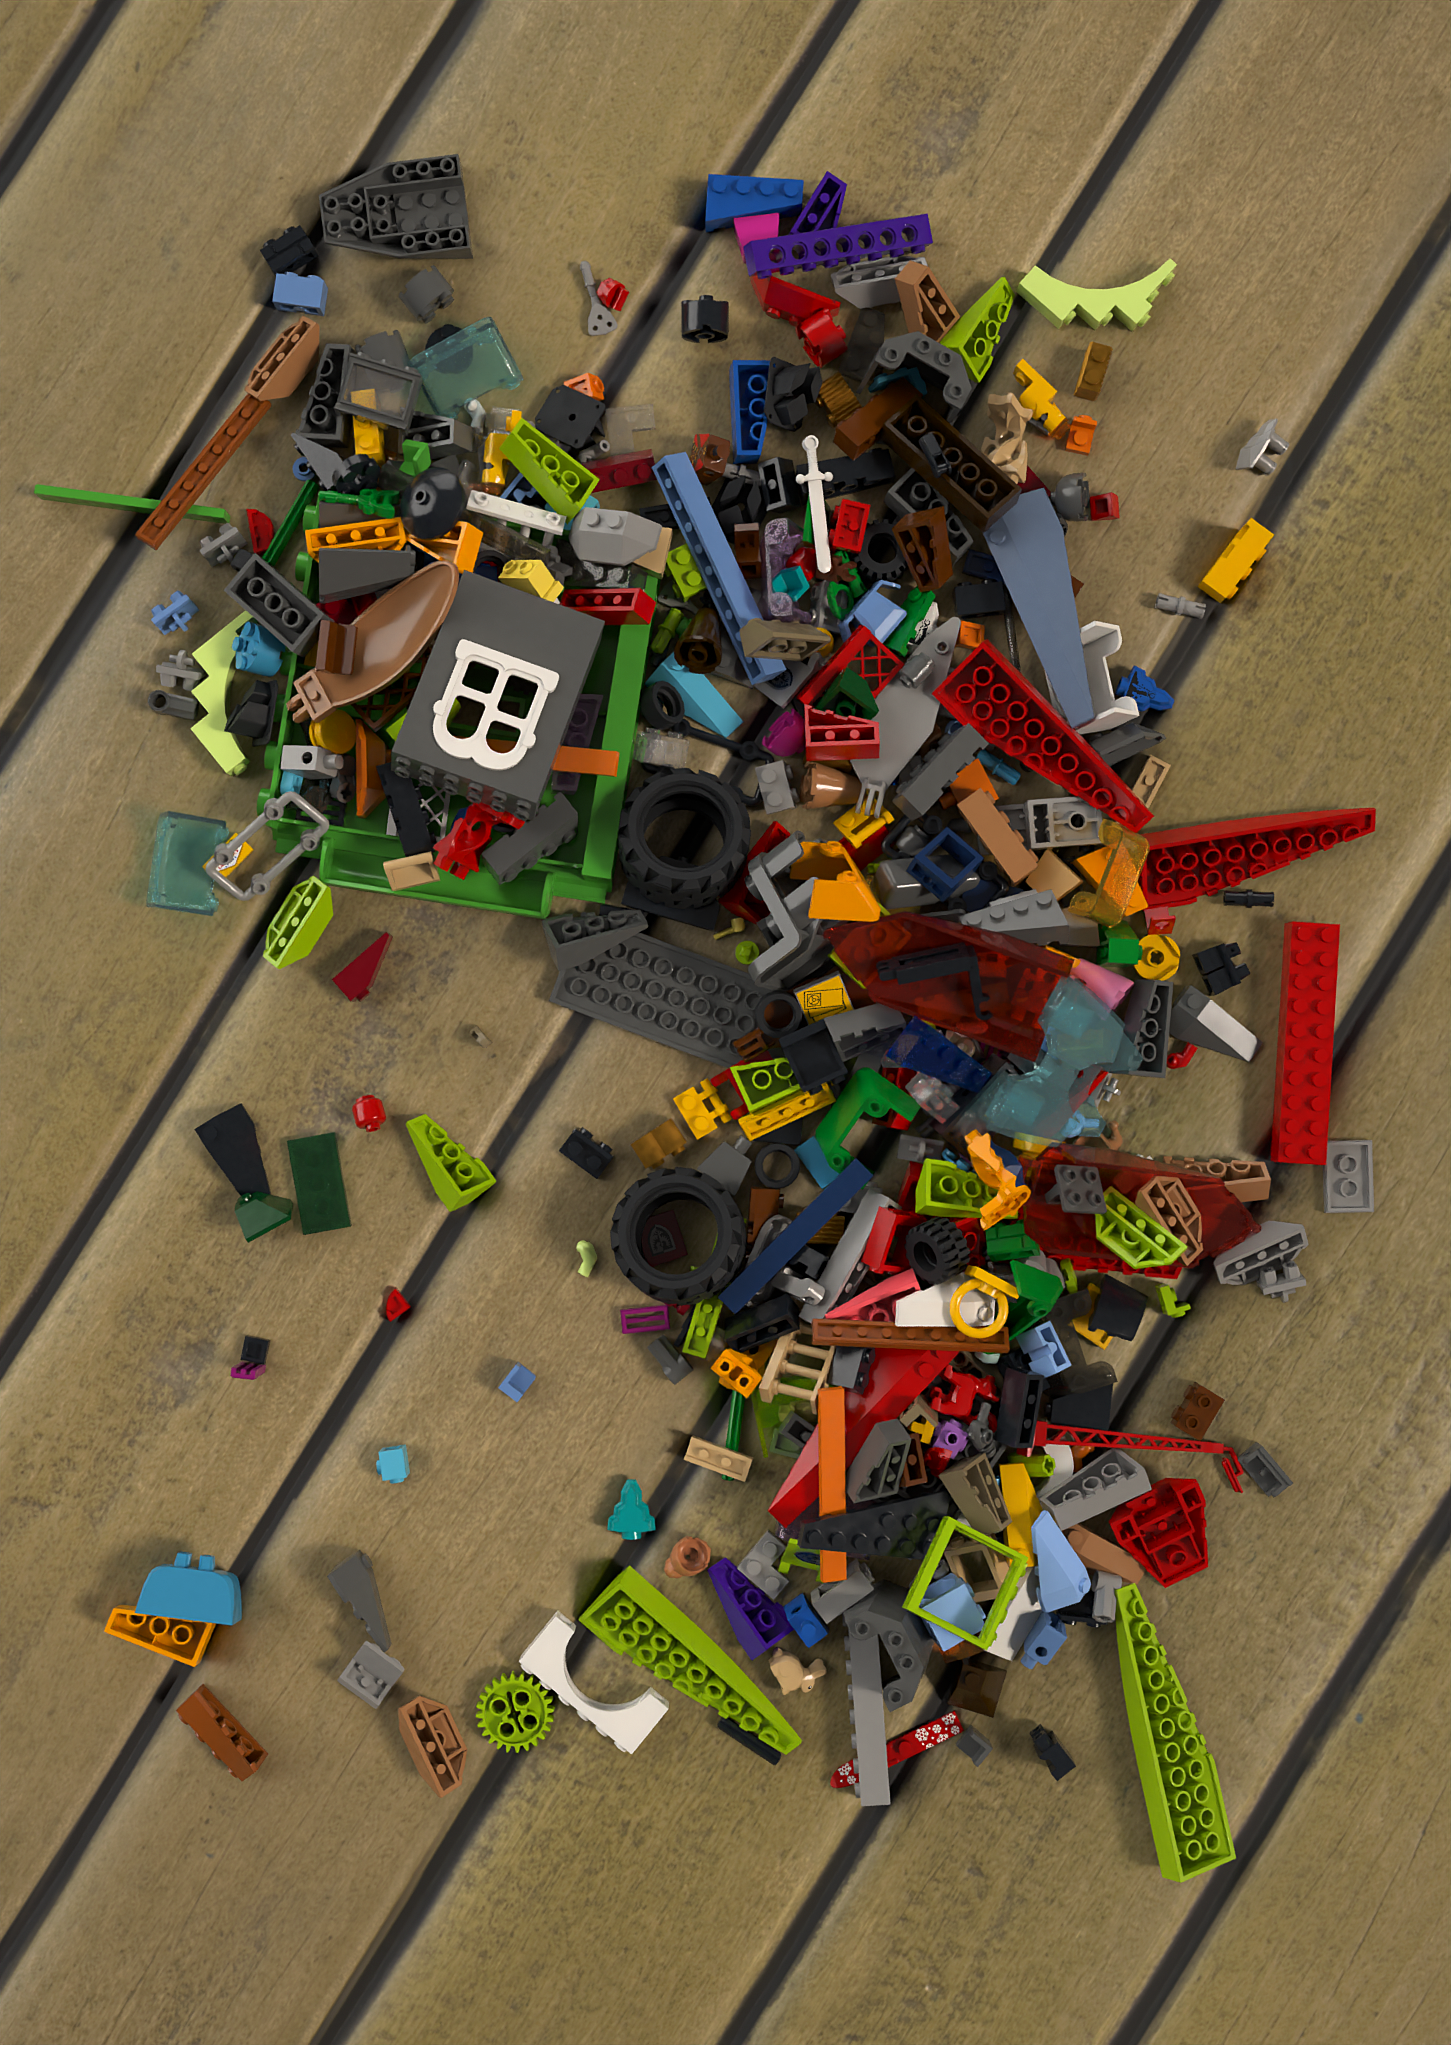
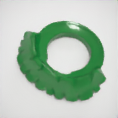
M831 581L827 587L828 605L832 614L842 621L845 619V615L853 608V595L847 586ZM839 590H843L848 596L849 602L845 609L840 606L838 607L835 596Z

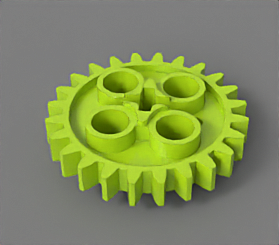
M512 1671L510 1678H507L506 1674L502 1673L501 1681L494 1677L492 1680L493 1686L490 1684L485 1686L487 1693H480L479 1698L483 1701L477 1702L476 1707L481 1710L476 1713V1718H482V1720L478 1722L477 1726L485 1727L482 1736L490 1734L489 1744L495 1740L498 1741L497 1749L504 1744L506 1745V1752H509L511 1746H514L516 1753H519L520 1746L523 1745L525 1750L528 1751L530 1742L534 1746H538L537 1737L544 1740L546 1737L544 1731L551 1730V1725L547 1722H553L554 1716L548 1713L554 1712L555 1706L548 1704L552 1702L553 1696H545L548 1689H541L539 1681L534 1683L533 1674L528 1679H525L524 1671H522L520 1677H516L515 1672ZM507 1692H511L512 1694V1700L515 1711H520L518 1720L521 1727L524 1729L523 1732L519 1730L516 1713H511L513 1704L510 1700V1697L507 1695ZM525 1692L528 1694L529 1699L522 1701L518 1699L517 1693ZM502 1700L505 1702L506 1707L502 1709L497 1708L494 1705V1701ZM533 1715L537 1722L528 1723L525 1720V1716ZM510 1723L513 1725L514 1730L505 1731L502 1728V1724Z

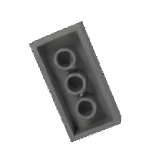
M256 553L253 554L224 589L230 597L285 646L302 658L318 642L321 620L334 622L324 611Z

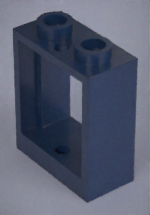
M946 827L913 858L906 871L944 902L976 871L984 858L957 834ZM939 846L965 867L954 879L950 878L927 858Z

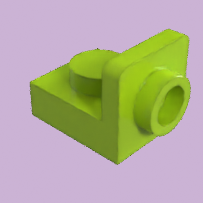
M1165 1283L1155 1285L1163 1314L1176 1318L1185 1315V1311L1191 1309L1190 1304L1186 1302L1174 1303L1177 1301V1296L1173 1287L1170 1288Z

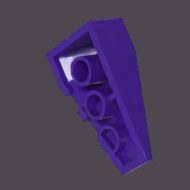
M726 1557L707 1570L736 1638L752 1661L794 1630L787 1619L784 1607L778 1602H772L764 1595V1591L760 1588L757 1589L751 1584L748 1578Z

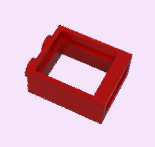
M879 1206L861 1262L869 1265V1270L879 1274H883L885 1271L889 1274L897 1275L911 1269L910 1262L905 1255L907 1253L904 1248V1243H906L905 1237L910 1229L926 1222L927 1218L912 1211ZM897 1224L903 1225L892 1260L885 1261Z

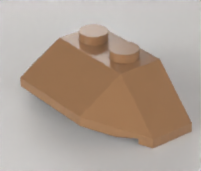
M303 315L298 322L285 329L252 369L248 385H246L244 390L259 401L289 397L319 360V325Z
M1154 1175L1138 1191L1135 1205L1188 1246L1177 1258L1184 1266H1188L1203 1251V1243H1201V1214L1178 1177Z
M418 1696L398 1708L399 1731L420 1776L439 1798L444 1797L461 1786L467 1748L447 1705Z

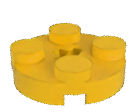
M1160 934L1147 935L1139 940V945H1142L1143 952L1142 959L1138 960L1137 965H1133L1135 972L1145 980L1164 981L1172 977L1179 967L1180 950L1177 944L1170 937ZM1152 952L1161 954L1159 964L1150 961V954Z

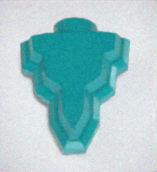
M627 1479L621 1490V1501L614 1506V1514L608 1519L607 1530L622 1532V1539L627 1540L640 1539L641 1532L656 1530L655 1519L649 1513V1506L642 1501V1490L636 1479Z

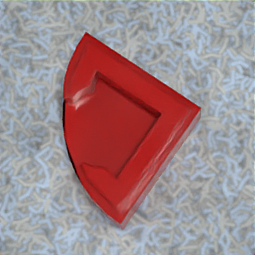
M398 1288L391 1292L386 1304V1314L390 1322L411 1307Z

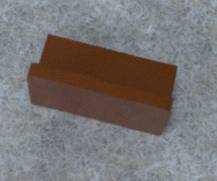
M321 620L315 669L324 673L352 675L358 627L337 624L330 620Z

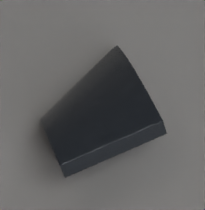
M1105 1274L1101 1280L1100 1292L1095 1298L1094 1311L1089 1317L1088 1330L1094 1332L1096 1329H1101L1108 1336L1132 1341L1143 1318L1148 1296Z

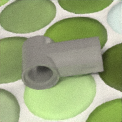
M1096 1570L1094 1573L1092 1591L1095 1593L1092 1618L1096 1621L1112 1623L1115 1620L1117 1599L1114 1592L1115 1589H1119L1122 1586L1121 1576Z

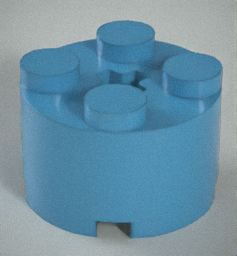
M247 622L240 636L235 637L232 644V649L236 651V668L262 676H274L283 661L279 659L280 652H285L286 646L263 625Z

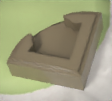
M477 1025L470 1030V1034L474 1036L482 1048H487L493 1043Z

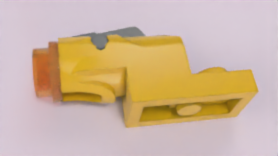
M1022 359L1016 365L1013 374L1020 385L1028 387L1018 399L1023 408L1033 410V415L1027 422L1045 435H1049L1051 438L1055 437L1059 441L1068 432L1071 425L1056 404L1050 403L1054 399L1057 390Z
M512 410V417L507 416L505 431L511 432L521 419L522 411ZM490 433L485 441V445L478 448L481 487H483V492L486 494L502 495V489H505V479L510 466L507 465V462H512L499 448L508 434Z

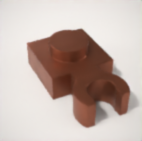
M830 554L831 569L827 573L819 571L816 561V578L834 582L840 581L841 578L847 582L856 579L855 575L849 574L848 568L853 569L857 567V563L849 561L843 564L842 556Z

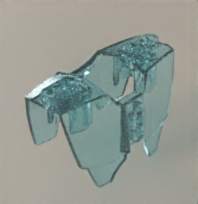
M1062 974L1041 1012L1043 1014L1037 1020L1042 1029H1044L1048 1052L1038 1069L1021 1075L1007 1074L1005 1082H1002L982 1118L983 1121L987 1122L986 1128L1012 1138L1051 1147H1057L1069 1135L1099 1137L1106 1125V1121L1100 1115L1094 1098L1088 1094L1094 1079L1101 1070L1106 1072L1118 1070L1136 1071L1143 1060L1142 1055L1124 1033L1125 1023L1115 1012L1074 975L1068 977ZM1083 1070L1084 1075L1078 1078L1079 1071Z

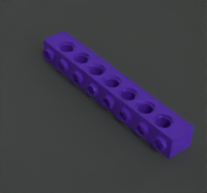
M927 213L754 240L746 244L743 250L749 277L757 276L758 279L771 277L772 273L780 272L781 276L792 274L794 269L802 268V272H808L817 269L816 266L824 265V268H832L838 266V262L846 261L847 265L859 263L860 259L868 258V261L882 259V255L888 254L890 258L904 255L906 251H911V254H919L926 251L925 248L933 243ZM902 232L906 234L907 242L902 238ZM880 236L884 237L886 245L882 244ZM858 239L864 243V249L859 246ZM836 242L842 246L843 252L837 249ZM814 246L819 248L820 256L815 253ZM792 249L798 253L799 259L793 257ZM769 253L776 257V263L770 260Z

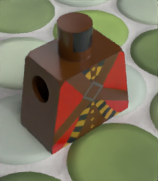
M712 434L695 435L690 462L702 485L708 486L724 474L727 458L730 454L731 443L729 440Z

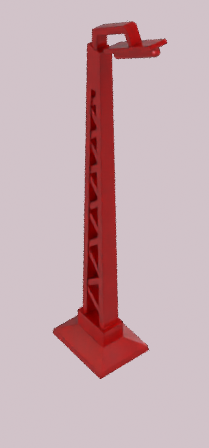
M1037 1420L1033 1447H1046V1444L1222 1454L1223 1450L1229 1451L1238 1472L1234 1473L1228 1458H1222V1465L1233 1490L1243 1493L1237 1479L1238 1476L1243 1474V1469L1232 1447H1224L1222 1443L1055 1425ZM1047 1428L1060 1429L1051 1440L1046 1439ZM1068 1431L1074 1441L1060 1439ZM1074 1431L1088 1432V1434L1080 1440ZM1096 1434H1097V1436H1098V1437L1101 1439V1441H1102V1442H1088V1441H1089L1091 1438H1093ZM1103 1434L1115 1435V1437L1109 1442ZM1130 1437L1140 1439L1136 1443H1133ZM1124 1438L1128 1444H1119L1117 1442ZM1147 1440L1150 1445H1142V1444ZM1154 1440H1160L1161 1442L1156 1444ZM1033 1447L1017 1448L1016 1453L1030 1457Z

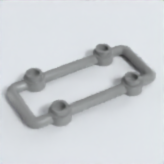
M289 791L278 799H268L264 805V812L230 843H222L216 846L214 857L206 864V873L238 900L248 901L256 894L263 895L270 890L271 881L304 851H312L318 848L320 837L329 829V821L296 792ZM292 801L315 820L319 826L316 829L303 831L300 843L265 874H255L251 879V886L243 892L215 868L219 865L231 863L234 851L269 820L281 818L284 806Z

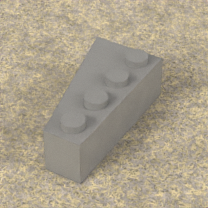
M1111 1448L1040 1497L1039 1500L1043 1510L1049 1512L1059 1529L1063 1531L1148 1492L1152 1488L1144 1467L1121 1449Z

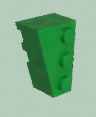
M1098 919L1100 946L1096 947V965L1115 968L1137 965L1138 960L1142 959L1143 949L1142 945H1139V939L1126 920Z

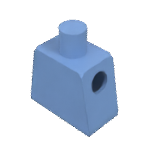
M1052 1611L1047 1613L1041 1612L1023 1642L1025 1654L1020 1661L1029 1669H1033L1037 1662L1047 1665L1067 1638L1065 1624Z

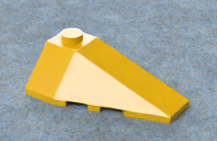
M1024 1463L999 1464L1000 1491L1012 1519V1522L1003 1529L1004 1545L1029 1557L1026 1562L1028 1564L1027 1567L1036 1566L1038 1557L1037 1554L1033 1553L1031 1526L1043 1509ZM1005 1556V1560L1010 1567L1013 1560Z

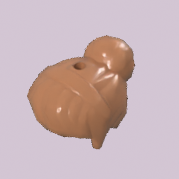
M686 1536L680 1539L673 1547L670 1558L665 1561V1574L669 1578L678 1579L682 1576H694L707 1568L710 1562L711 1548L707 1542L698 1537Z

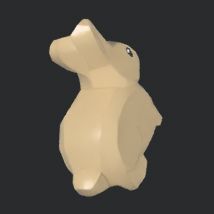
M775 1648L773 1656L768 1660L774 1676L777 1677L783 1695L788 1694L790 1691H795L799 1687L802 1692H809L815 1684V1679L827 1673L822 1659L817 1658L808 1668H803L796 1655L791 1652L782 1651L780 1648Z

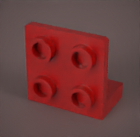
M843 498L839 506L835 505L829 526H833V529L830 528L828 534L830 554H834L836 549L860 554L871 505Z

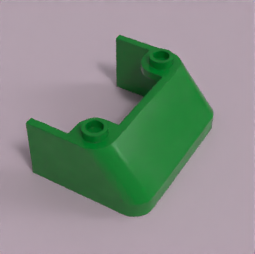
M862 1067L858 1069L815 1132L816 1140L828 1165L840 1174L855 1159L840 1145L864 1111L872 1117L879 1118L892 1108L911 1122L922 1104L871 1068ZM861 1163L872 1175L874 1174L873 1170Z
M1012 1260L1010 1264L1019 1297L1008 1303V1316L1003 1327H1008L1009 1341L1040 1318L1046 1316L1052 1310L1063 1291L1062 1282L1059 1277ZM998 1312L994 1314V1321L997 1318ZM982 1352L985 1354H994L991 1352Z

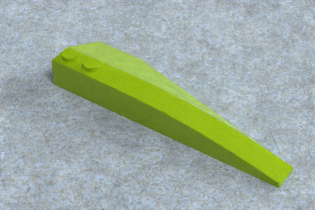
M630 1565L609 1584L579 1617L578 1620L614 1652L621 1656L623 1652H626L634 1658L632 1663L639 1667L642 1664L654 1671L653 1675L657 1678L671 1681L674 1688L705 1707L711 1705L719 1710L718 1714L725 1719L729 1716L740 1723V1728L759 1734L760 1740L783 1754L787 1755L801 1744V1738L734 1661L693 1621Z

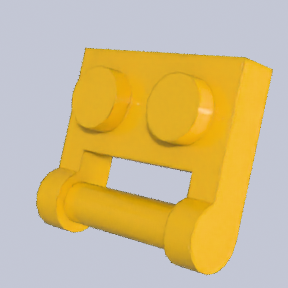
M868 796L864 798L860 814L855 813L856 804L833 822L836 829L855 849L859 848L862 845V841L883 825L894 821L891 813L883 806L881 807L879 818H874L876 799H874L870 816H865Z

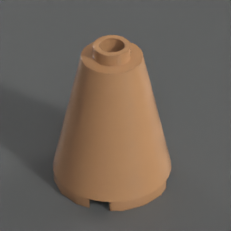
M814 761L806 762L804 769H808L806 775L801 776L800 802H805L801 806L802 808L816 809L858 803L862 788L858 777Z

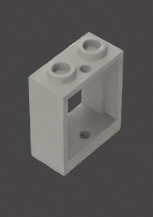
M855 1559L846 1566L847 1580L822 1583L810 1592L812 1605L826 1624L874 1590L872 1583L874 1580L873 1573L865 1562L860 1564L858 1559Z

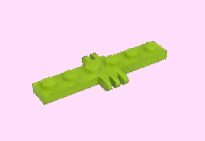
M716 1236V1239H715V1243H714L712 1252H713V1250H714V1248H715V1245H716V1242H717V1236ZM691 1266L689 1271H693L698 1267ZM720 1293L696 1304L683 1347V1353L703 1359L707 1358L723 1304L718 1298Z

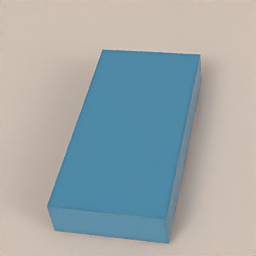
M814 1136L794 1149L822 1189L839 1175L828 1165Z

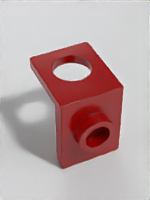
M1168 906L1144 910L1148 935L1172 934L1176 917L1175 915L1169 916Z

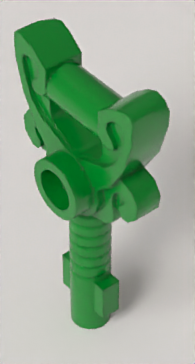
M363 489L360 491V495L344 494L329 490L320 491L319 494L320 501L358 505V508L363 510L365 514L370 515L374 513L389 519L394 518L395 509L392 504L398 503L400 497L399 491H377L375 489Z

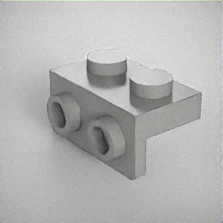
M781 760L755 768L767 815L797 808L796 802H800L797 789L792 788L790 779H794L790 765H786V762Z

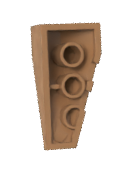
M1081 1523L1061 1531L1085 1566L1088 1575L1094 1576L1096 1570L1121 1576L1122 1582L1138 1585L1146 1568L1139 1561L1135 1560L1126 1549Z

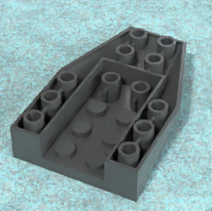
M458 154L389 162L319 195L325 244L395 258L473 259L463 172Z

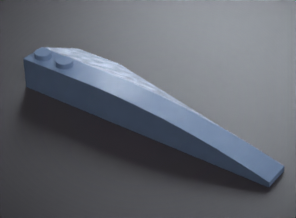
M1041 488L1020 494L1017 504L984 532L983 535L1068 722L1073 729L1094 719V712L1080 637L1064 531L1045 489Z

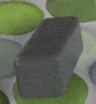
M950 854L927 857L952 879L965 868ZM913 858L881 862L871 883L880 904L885 909L932 905L943 902L906 871ZM976 869L950 895L953 899L962 898L964 892L975 888L979 884L981 877L978 870Z

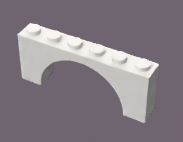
M557 1610L522 1653L519 1660L522 1669L530 1675H536L543 1687L548 1690L553 1689L558 1693V1698L568 1706L571 1704L575 1707L577 1714L582 1719L592 1721L600 1734L605 1737L608 1735L615 1740L614 1744L621 1751L625 1752L627 1750L630 1754H633L667 1712L669 1701L652 1687L640 1697L622 1704H604L584 1695L571 1680L566 1666V1646L575 1632L576 1625Z

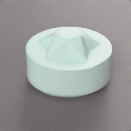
M975 1352V1356L985 1364H996L1000 1353L985 1354Z

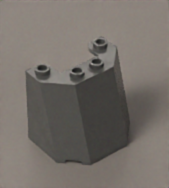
M916 331L884 341L876 352L856 393L861 394L878 364L886 369H896L899 366L902 368L907 367V369L917 367L923 380L943 391L944 400L951 405L944 419L951 423L961 410L972 388L961 355Z
M319 502V528L388 519L374 513L370 515L365 514L363 510L358 508V505ZM392 504L395 509L394 518L401 517L400 504ZM407 540L401 550L319 548V602L329 603L395 587L414 574L415 551H413V548H410Z
M882 1579L873 1584V1591L843 1613L845 1622L854 1638L867 1640L877 1634L880 1635L899 1673L882 1682L883 1699L889 1712H892L913 1701L935 1642L930 1637L921 1617L902 1608L910 1588Z

